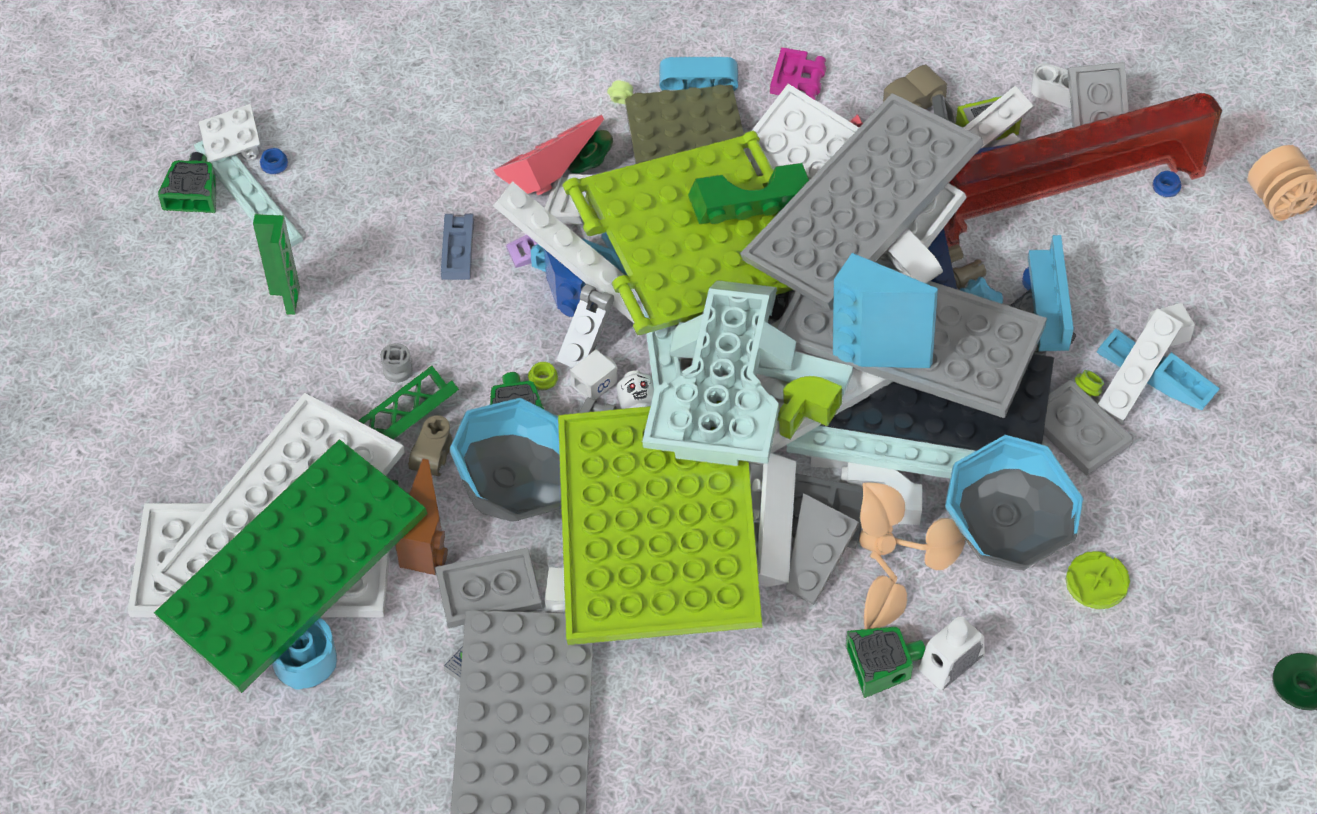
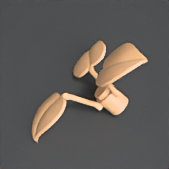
M875 482L863 483V501L860 513L863 530L860 533L859 542L864 549L872 551L870 557L876 559L889 577L884 575L878 576L868 590L864 609V629L881 628L892 623L904 613L907 604V591L905 587L896 583L897 576L881 555L891 553L895 549L896 544L926 550L924 560L926 566L934 570H944L957 560L965 545L964 536L955 522L949 518H940L932 523L926 533L927 544L895 538L891 533L893 531L892 526L901 522L904 517V498L896 489Z

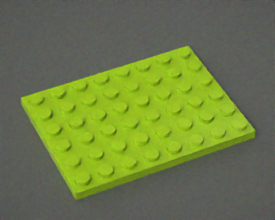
M651 406L558 415L565 619L568 645L763 628L749 461L739 460L738 466L677 459L675 452L644 448L642 441Z

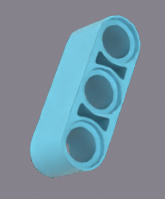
M668 57L663 59L659 65V86L662 91L683 90L692 87H714L716 85H732L734 91L738 88V64L731 57Z

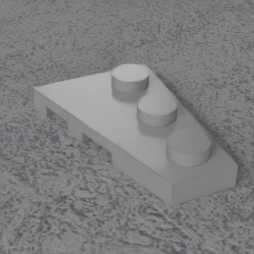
M803 493L790 563L789 583L786 584V591L814 605L857 530L859 522Z

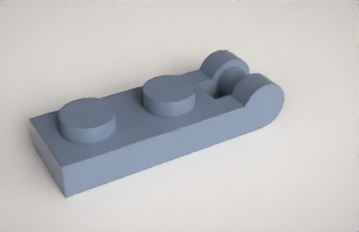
M465 213L464 216L444 215L441 259L442 280H470L474 230L473 213Z

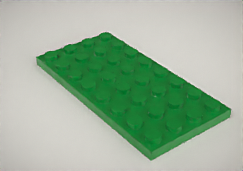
M339 439L166 600L154 614L157 619L242 693L428 514L427 510L422 504Z

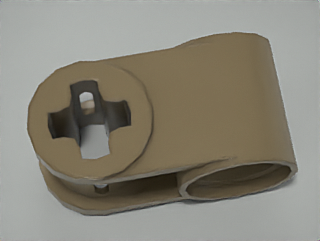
M439 415L431 416L423 423L418 439L410 452L408 462L410 470L418 472L422 459H428L431 475L441 476L439 470L442 465L445 466L447 455L453 442L452 435L450 434V424L445 417Z

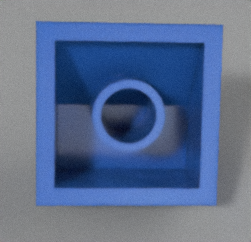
M544 249L546 278L557 309H560L564 315L573 317L580 301V293L586 283Z

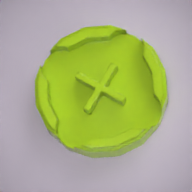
M1100 551L1085 552L1076 556L1068 567L1065 578L1067 590L1072 597L1082 605L1093 609H1108L1119 604L1127 595L1130 579L1128 570L1116 557L1113 559L1106 556L1107 553Z

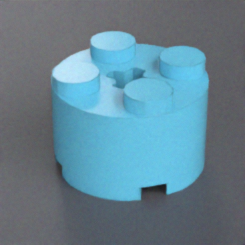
M319 618L272 664L274 672L281 682L293 689L300 690L317 686L332 674L337 664V653L328 624L322 618Z

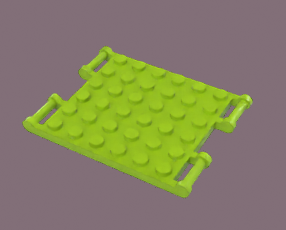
M749 131L740 137L585 178H570L563 183L562 187L565 193L571 196L584 222L583 229L586 235L594 236L606 232L627 275L615 278L611 284L615 292L620 293L634 321L633 328L637 335H644L679 324V322L684 323L702 315L709 288L716 281L776 287V295L793 290L743 261L740 254L772 221L778 212L770 216H765L764 214L751 216L745 220H725L719 224H699L688 196L695 179L723 175L730 183L745 190H760L767 187V183L774 170L759 144L760 138L756 131ZM744 149H750L763 176L758 177ZM582 192H586L599 219H595ZM631 289H635L649 318H645Z

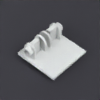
M251 104L199 121L207 162L212 163L240 152L249 161L257 158L259 153L258 146H261Z

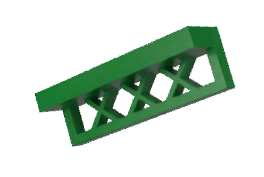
M255 214L253 227L269 294L282 296L286 314L295 315L300 284L285 216Z
M430 366L358 421L364 424L370 420V428L394 440L456 393L459 388L452 380L446 384L435 368ZM428 375L440 389L433 395L420 393L421 381ZM416 385L415 392L408 391ZM400 396L414 397L412 411L397 410ZM420 398L426 399L424 402H422V403L419 405V399H420ZM393 402L392 409H387L386 407ZM379 412L392 414L391 424L388 429L374 428L375 415ZM397 415H398V416H404V417H402L400 420H398V421L396 422V416H397Z

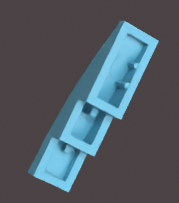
M1115 328L1096 353L1121 367L1135 342ZM1172 352L1168 357L1163 356L1147 384L1167 396L1199 410H1203L1220 389Z

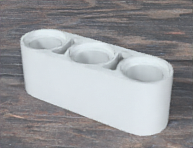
M1051 64L1036 66L1031 84L1032 94L1038 98L1071 108L1068 70Z
M908 228L883 253L902 274L923 283H928L943 272L935 256Z

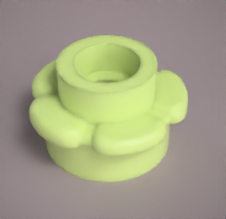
M621 80L614 81L607 90L612 102L625 104L627 96L633 95L632 85Z

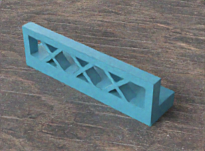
M1052 235L1049 250H1029L1028 252L1034 314L1047 318L1045 329L1038 342L1039 351H1069L1074 328L1061 235Z

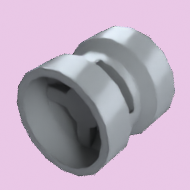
M399 343L385 346L380 354L383 375L387 380L394 383L407 380L412 374L410 351L406 346Z

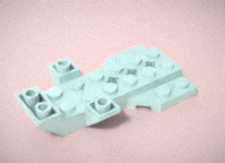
M716 281L709 288L704 313L676 327L670 355L693 358L692 365L683 370L680 377L668 384L664 382L655 388L642 441L644 448L675 452L677 459L738 466L739 460L768 464L779 413V403L772 395L766 392L757 378L759 362L761 367L791 370L796 348L795 340L768 324L769 315H772L776 287Z

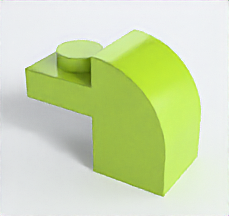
M817 376L800 377L787 384L783 389L784 404L781 406L777 418L780 435L791 440L805 417L828 426L842 405V386Z

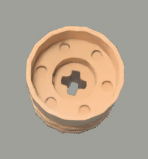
M1283 145L1272 149L1255 162L1248 173L1247 180L1257 196L1262 199L1265 207L1275 220L1283 221L1290 216H1296L1298 213L1299 215L1304 214L1317 204V173L1314 168L1310 167L1307 158L1297 146Z

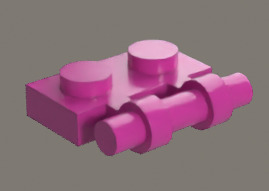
M781 47L770 84V94L780 95L784 88L790 84L796 89L804 91L807 96L815 100L816 95H819L821 90L820 80L826 72V59L823 56H817L815 61L807 60V51ZM803 73L810 74V78L802 77Z

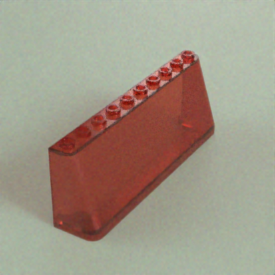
M1196 93L975 154L949 182V184L964 192L967 198L944 226L947 245L951 247L960 244L959 235L967 232V224L964 220L1159 165L1167 164L1170 170L1175 173L1178 171L1189 174L1191 180L1204 177L1222 109L1213 96L1206 93Z

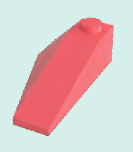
M602 114L584 120L558 134L556 138L535 146L536 149L509 160L494 169L495 174L508 184L513 181L527 194L536 192L537 195L551 190V183L561 178L603 122Z

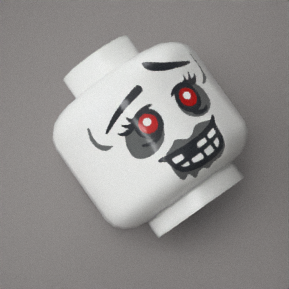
M638 370L626 373L616 386L621 409L651 406L654 394L652 377L648 374H642Z

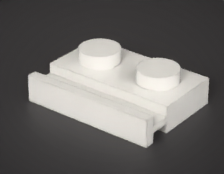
M569 174L568 177L561 176L560 179L554 182L545 209L563 224H583V220L571 196L565 193L562 185L570 178L576 177L581 179L592 175ZM584 191V192H582V194H583V196H584V198H585L586 192Z

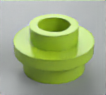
M538 362L530 369L528 380L534 382L537 390H548L556 385L558 373L550 363ZM541 375H546V376H548L547 378H543V379L538 378V377L541 376Z
M1084 370L1082 374H1077L1075 382L1088 396H1099L1102 393L1104 381L1096 373Z

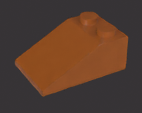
M422 459L409 495L422 504L428 514L395 547L400 568L436 575L435 567L445 565L448 548L444 547L445 531L441 529L429 460Z

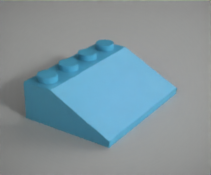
M851 253L834 278L833 355L844 362H851L860 367L930 368L933 364L938 288Z

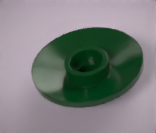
M606 130L594 132L567 169L571 173H581L600 166L613 144V136L610 132Z
M1294 653L1285 656L1276 664L1272 675V683L1276 693L1283 701L1295 708L1310 711L1317 710V656L1309 653ZM1299 684H1306L1309 689L1302 688Z

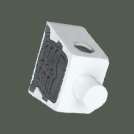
M958 616L927 643L919 671L941 691L944 690L985 655L984 636L964 617ZM937 662H942L943 666L938 665Z

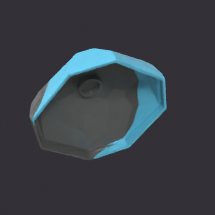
M522 398L467 410L450 446V453L473 506L484 515L510 522L561 509L558 416Z
M1004 435L954 463L945 507L970 548L981 562L1024 571L1076 540L1083 497L1048 446Z

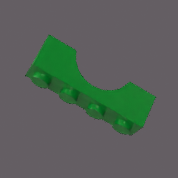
M802 163L775 167L767 187L760 190L741 189L730 183L723 175L695 179L688 196L699 224H719L725 220H745L751 216L762 214L770 216L780 212L807 184L809 178Z

